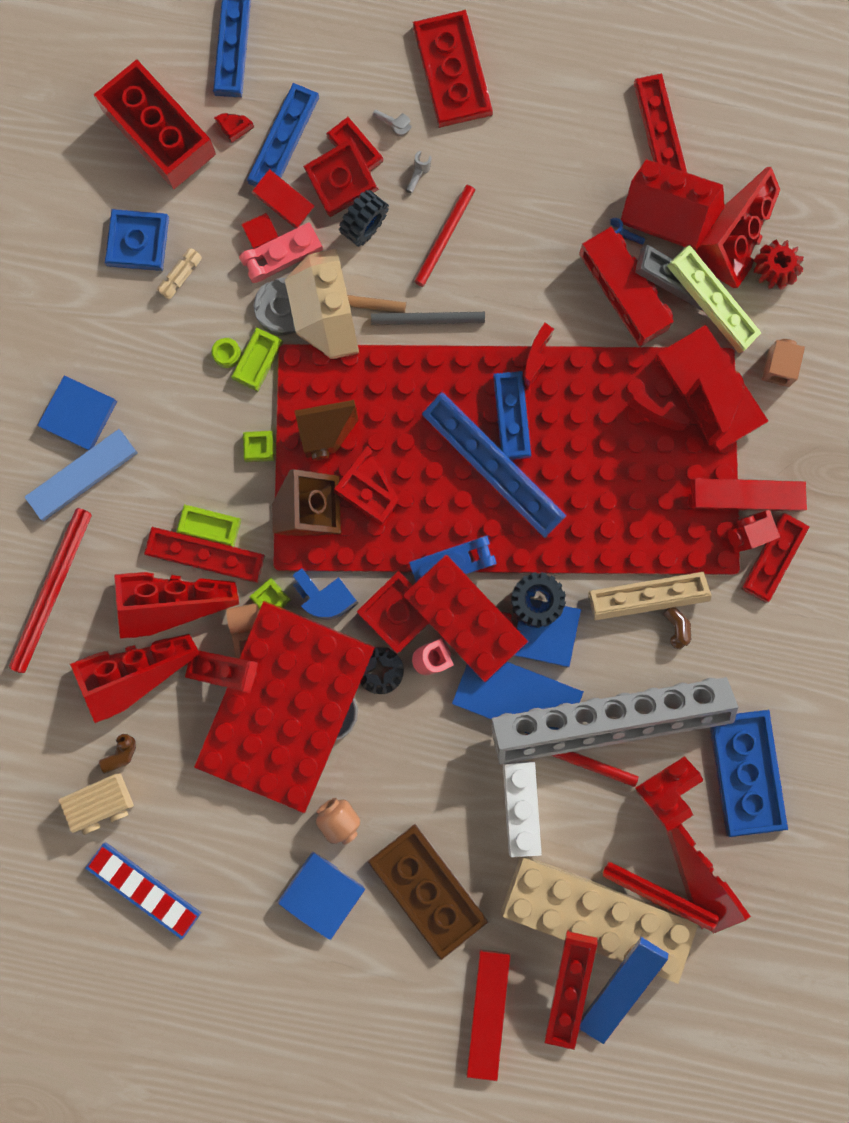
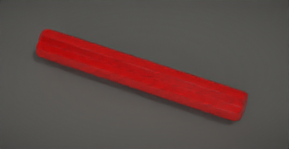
M608 862L604 868L603 877L709 931L715 930L719 922L718 915L614 863Z

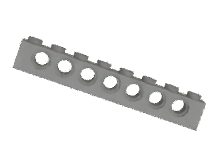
M727 677L719 679L707 678L696 683H678L673 687L650 688L644 692L632 694L621 693L615 697L604 699L592 698L581 703H563L557 707L546 709L534 708L528 712L517 714L505 713L492 718V737L500 765L732 724L735 721L739 707ZM639 711H642V712H645V713H647V714H640V713H638V712H639ZM611 716H612V717H616V718H618V719H615V720H614V719H610V718H608V717H611ZM578 722H587L589 724L583 725ZM549 727H558L559 729L552 730ZM520 732H528V733H530V734H529V735H521V734H519V733H520Z

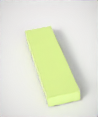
M690 245L685 247L667 265L738 353L745 351L761 334L760 330Z

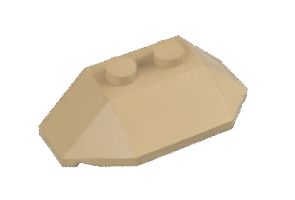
M331 249L308 254L285 279L296 334L313 347L322 351L330 359L358 354L359 349L337 250Z

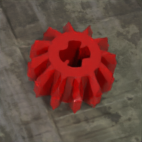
M777 239L772 241L770 246L767 244L763 245L760 253L754 258V262L757 265L753 269V273L761 274L759 283L766 280L769 282L768 289H772L777 284L780 290L784 289L787 284L793 285L797 281V276H800L803 272V267L800 264L804 261V256L796 255L798 246L791 249L789 248L788 240L780 245Z

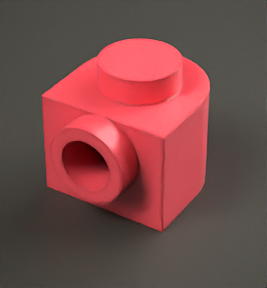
M442 638L417 648L412 656L413 667L421 675L427 676L439 673L454 665L451 659V652L448 646L444 644Z

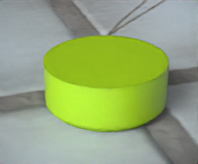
M221 338L214 343L211 353L217 365L223 368H231L239 363L241 349L235 340Z

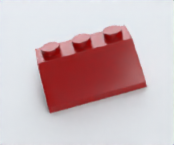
M646 159L631 180L620 220L625 226L683 247L690 245L694 251H697L725 208L723 184Z

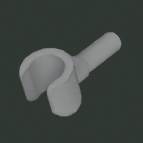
M378 110L373 112L374 117L390 125L399 136L404 135L412 128L409 124V117L404 113L394 119Z
M421 151L415 154V170L406 189L409 193H413L421 175L430 170L431 155L427 162L422 163L420 162Z

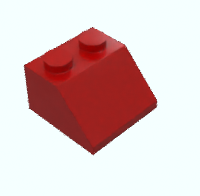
M733 365L699 377L687 392L709 446L714 445L729 431L744 395L743 389L745 384L743 377L739 372L735 371Z

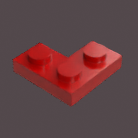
M684 756L635 787L640 798L669 832L694 816L691 808L682 799L681 795L703 782V778L700 772Z

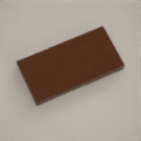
M416 824L367 861L440 960L489 923Z

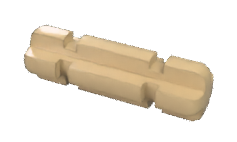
M187 249L183 254L184 259H179L166 276L168 279L166 281L163 280L158 286L157 290L165 298L171 299L177 292L175 288L181 287L193 271L191 268L193 266L196 267L201 261L202 257L194 249Z

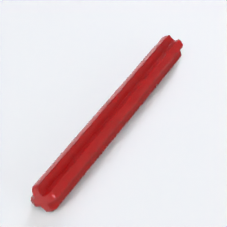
M81 508L75 509L10 661L9 669L12 671L25 673L92 517L89 511Z

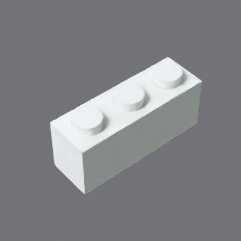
M535 762L503 764L509 855L510 857L540 856L542 854Z

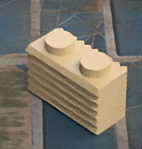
M121 773L114 774L59 799L70 831L72 833L82 831L83 835L101 828L99 822L110 818L112 823L128 816L127 809L134 807Z

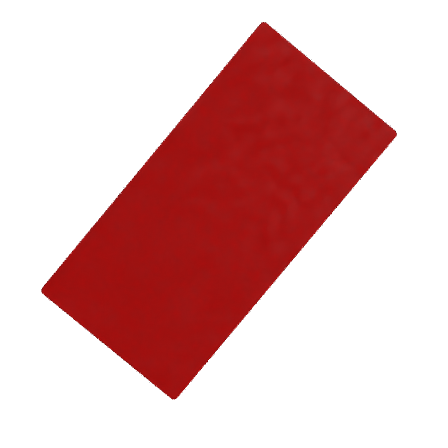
M283 344L279 347L275 497L289 471L293 469L339 476L340 482L368 446L371 448L379 468H382L389 486L394 489L399 498V503L381 526L340 497L341 534L305 536L274 534L273 566L277 571H299L302 568L304 571L412 572L409 563L411 561L488 536L490 542L488 548L491 556H495L497 564L470 573L543 572L687 575L704 572V575H735L740 571V552L735 553L733 545L728 539L727 530L738 526L739 510L692 509L691 480L694 478L738 479L737 441L718 453L713 445H708L699 423L655 357L657 353L667 347L545 346L540 353L547 358L544 368L529 389L524 387L531 458L511 460L566 515L544 538L422 415L440 393H444L500 449L493 375L496 373L523 371L524 380L525 367L531 346L358 345V354L330 359L311 344ZM722 348L735 368V351L732 348ZM641 389L662 409L671 401L692 421L683 431L672 430L648 420L628 404L632 397ZM354 400L359 420L336 453L329 454V458L319 461H313L312 457L306 458L295 411ZM477 549L468 551L471 562L480 560Z

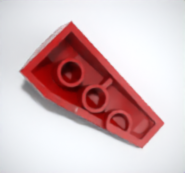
M766 167L724 205L725 208L697 251H695L715 277L732 288H738L750 271L754 259L751 257L754 246L760 245L763 238L760 234L764 220L770 219L780 192V187L772 167Z

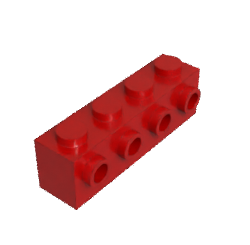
M611 226L582 243L579 255L638 346L642 347L670 329L674 322L673 314L669 306L662 304L658 298V292L654 283L635 273L638 259L634 256L631 257L626 249L627 245L623 236L620 233L616 234Z

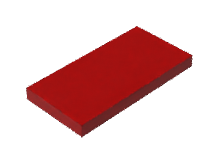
M462 10L414 21L413 31L438 127L441 128L492 116L493 109L467 11Z
M707 325L680 339L655 356L698 423L699 421L687 392L699 377L732 365ZM746 385L743 389L744 395L729 431L713 445L717 453L769 421Z

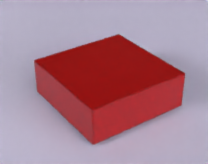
M267 212L241 224L253 249L279 237Z

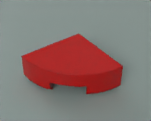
M222 113L214 117L215 122L231 143L254 128L253 122L244 115Z

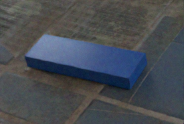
M523 371L496 373L493 375L500 449L510 460L531 458Z

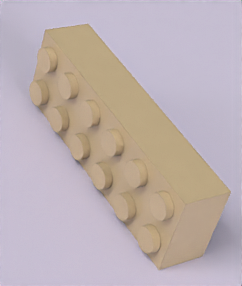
M528 856L519 858L501 909L502 917L564 941L567 931L597 937L596 953L619 962H623L640 937H643L669 953L667 962L656 976L679 984L698 927L697 924L668 909Z

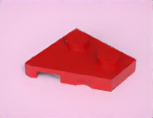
M368 446L334 488L335 494L381 526L399 503V498L394 489L389 486L382 468H379L373 457V452Z

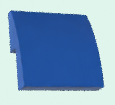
M312 851L278 900V904L303 923L331 940L365 891V888L341 872L334 864Z

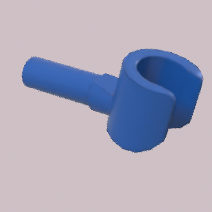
M619 218L610 219V225L619 228L615 231L616 234L620 233L625 239L627 238L641 245L644 244L646 238L624 229L623 222Z

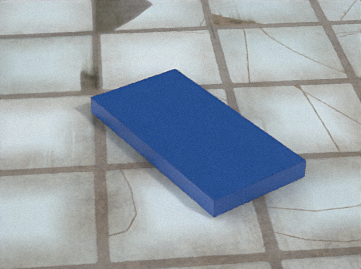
M506 662L484 682L467 664L452 704L492 720V718L505 713L517 714L528 712L534 708L546 709L557 707L563 703H580L584 691ZM549 727L552 730L559 729L558 727Z
M760 710L737 713L734 723L710 727L726 837L788 830L770 711Z

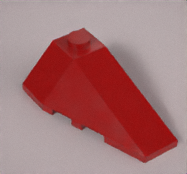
M149 572L114 574L120 639L151 636L239 605L236 583L232 581L200 578L196 582L182 581L181 576L171 575L170 579L154 578V573Z
M190 634L154 641L150 647L137 649L135 645L127 646L125 652L110 655L109 651L98 652L70 665L93 721L98 723L124 712L200 653Z
M680 824L669 832L666 830L688 901L719 917L715 930L711 932L713 934L749 919L751 917L727 882H723L719 876L715 877L713 875L714 868L710 860L700 850L696 851L694 848L696 843L684 826Z

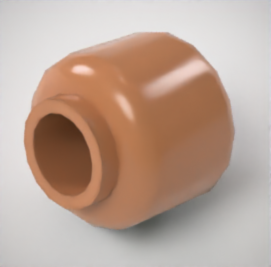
M332 798L317 810L316 825L331 844L342 842L345 845L354 840L358 835L356 831L360 826V818L348 801Z

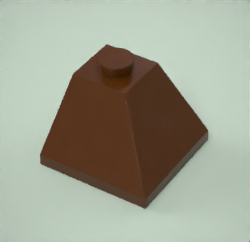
M354 400L295 411L306 458L312 457L313 461H319L329 458V454L336 453L359 420Z
M295 469L290 470L272 503L273 534L292 536L341 534L340 497L334 493V488L339 483V476Z

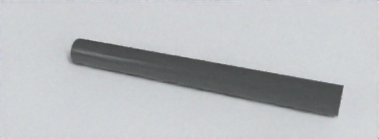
M485 311L371 313V325L485 323Z

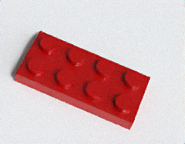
M447 554L403 594L412 606L484 682L528 642Z

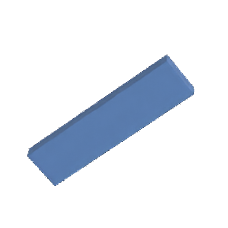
M118 429L26 495L25 499L38 517L45 521L134 457L138 452L124 433Z

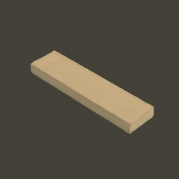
M704 572L588 591L594 620L709 602L712 596Z

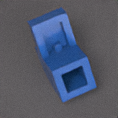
M302 568L293 574L297 581L293 584L294 588L303 599L307 596L310 598L301 607L315 618L322 620L335 619L344 615L358 604L339 577L319 591Z

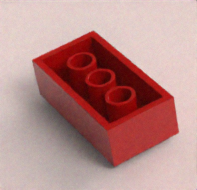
M138 59L93 94L103 113L173 189H176L216 155L212 141Z

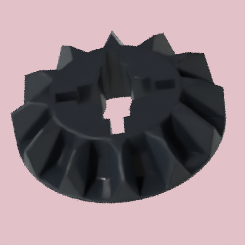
M375 647L360 684L367 691L374 694L392 692L403 679L404 667L402 660L394 651L388 648ZM376 658H379L383 667H393L392 670L384 673L383 684H381V679H379L378 675L367 673L376 668Z

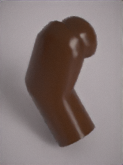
M677 607L668 608L663 615L674 626L675 633L670 638V643L675 649L680 650L684 646H688L692 640L691 623Z
M128 734L119 735L116 739L117 747L115 753L99 760L100 768L104 774L126 766L131 762L136 749V742L132 736Z

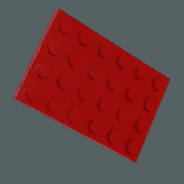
M263 601L239 658L258 663L251 693L231 688L226 689L194 768L305 813L375 647L267 601Z

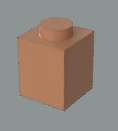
M791 339L776 340L769 348L762 380L790 387L798 380L805 347L797 345V342Z

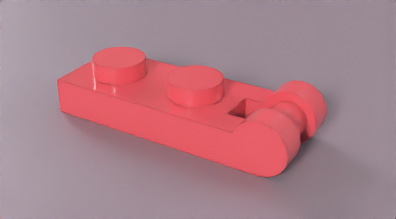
M308 222L264 245L244 251L240 254L239 259L243 266H247L251 282L257 283L302 261L308 254L322 251L323 247L313 227ZM265 259L267 264L259 266L257 262Z

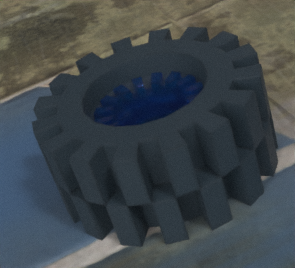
M366 190L365 193L362 192L359 199L356 198L354 200V204L349 206V211L342 217L344 220L339 225L341 226L339 228L340 233L356 246H363L366 241L368 242L371 239L372 234L374 235L377 232V228L381 227L382 220L387 216L389 204L371 190Z
M534 572L524 576L513 589L511 597L512 611L517 615V619L520 622L523 621L529 627L535 626V628H540L541 626L550 625L562 614L565 607L566 594L562 590V584L558 583L554 576H547V573L541 572V574H536ZM536 592L542 593L546 598V603H542L540 608H535L530 603V597H534Z

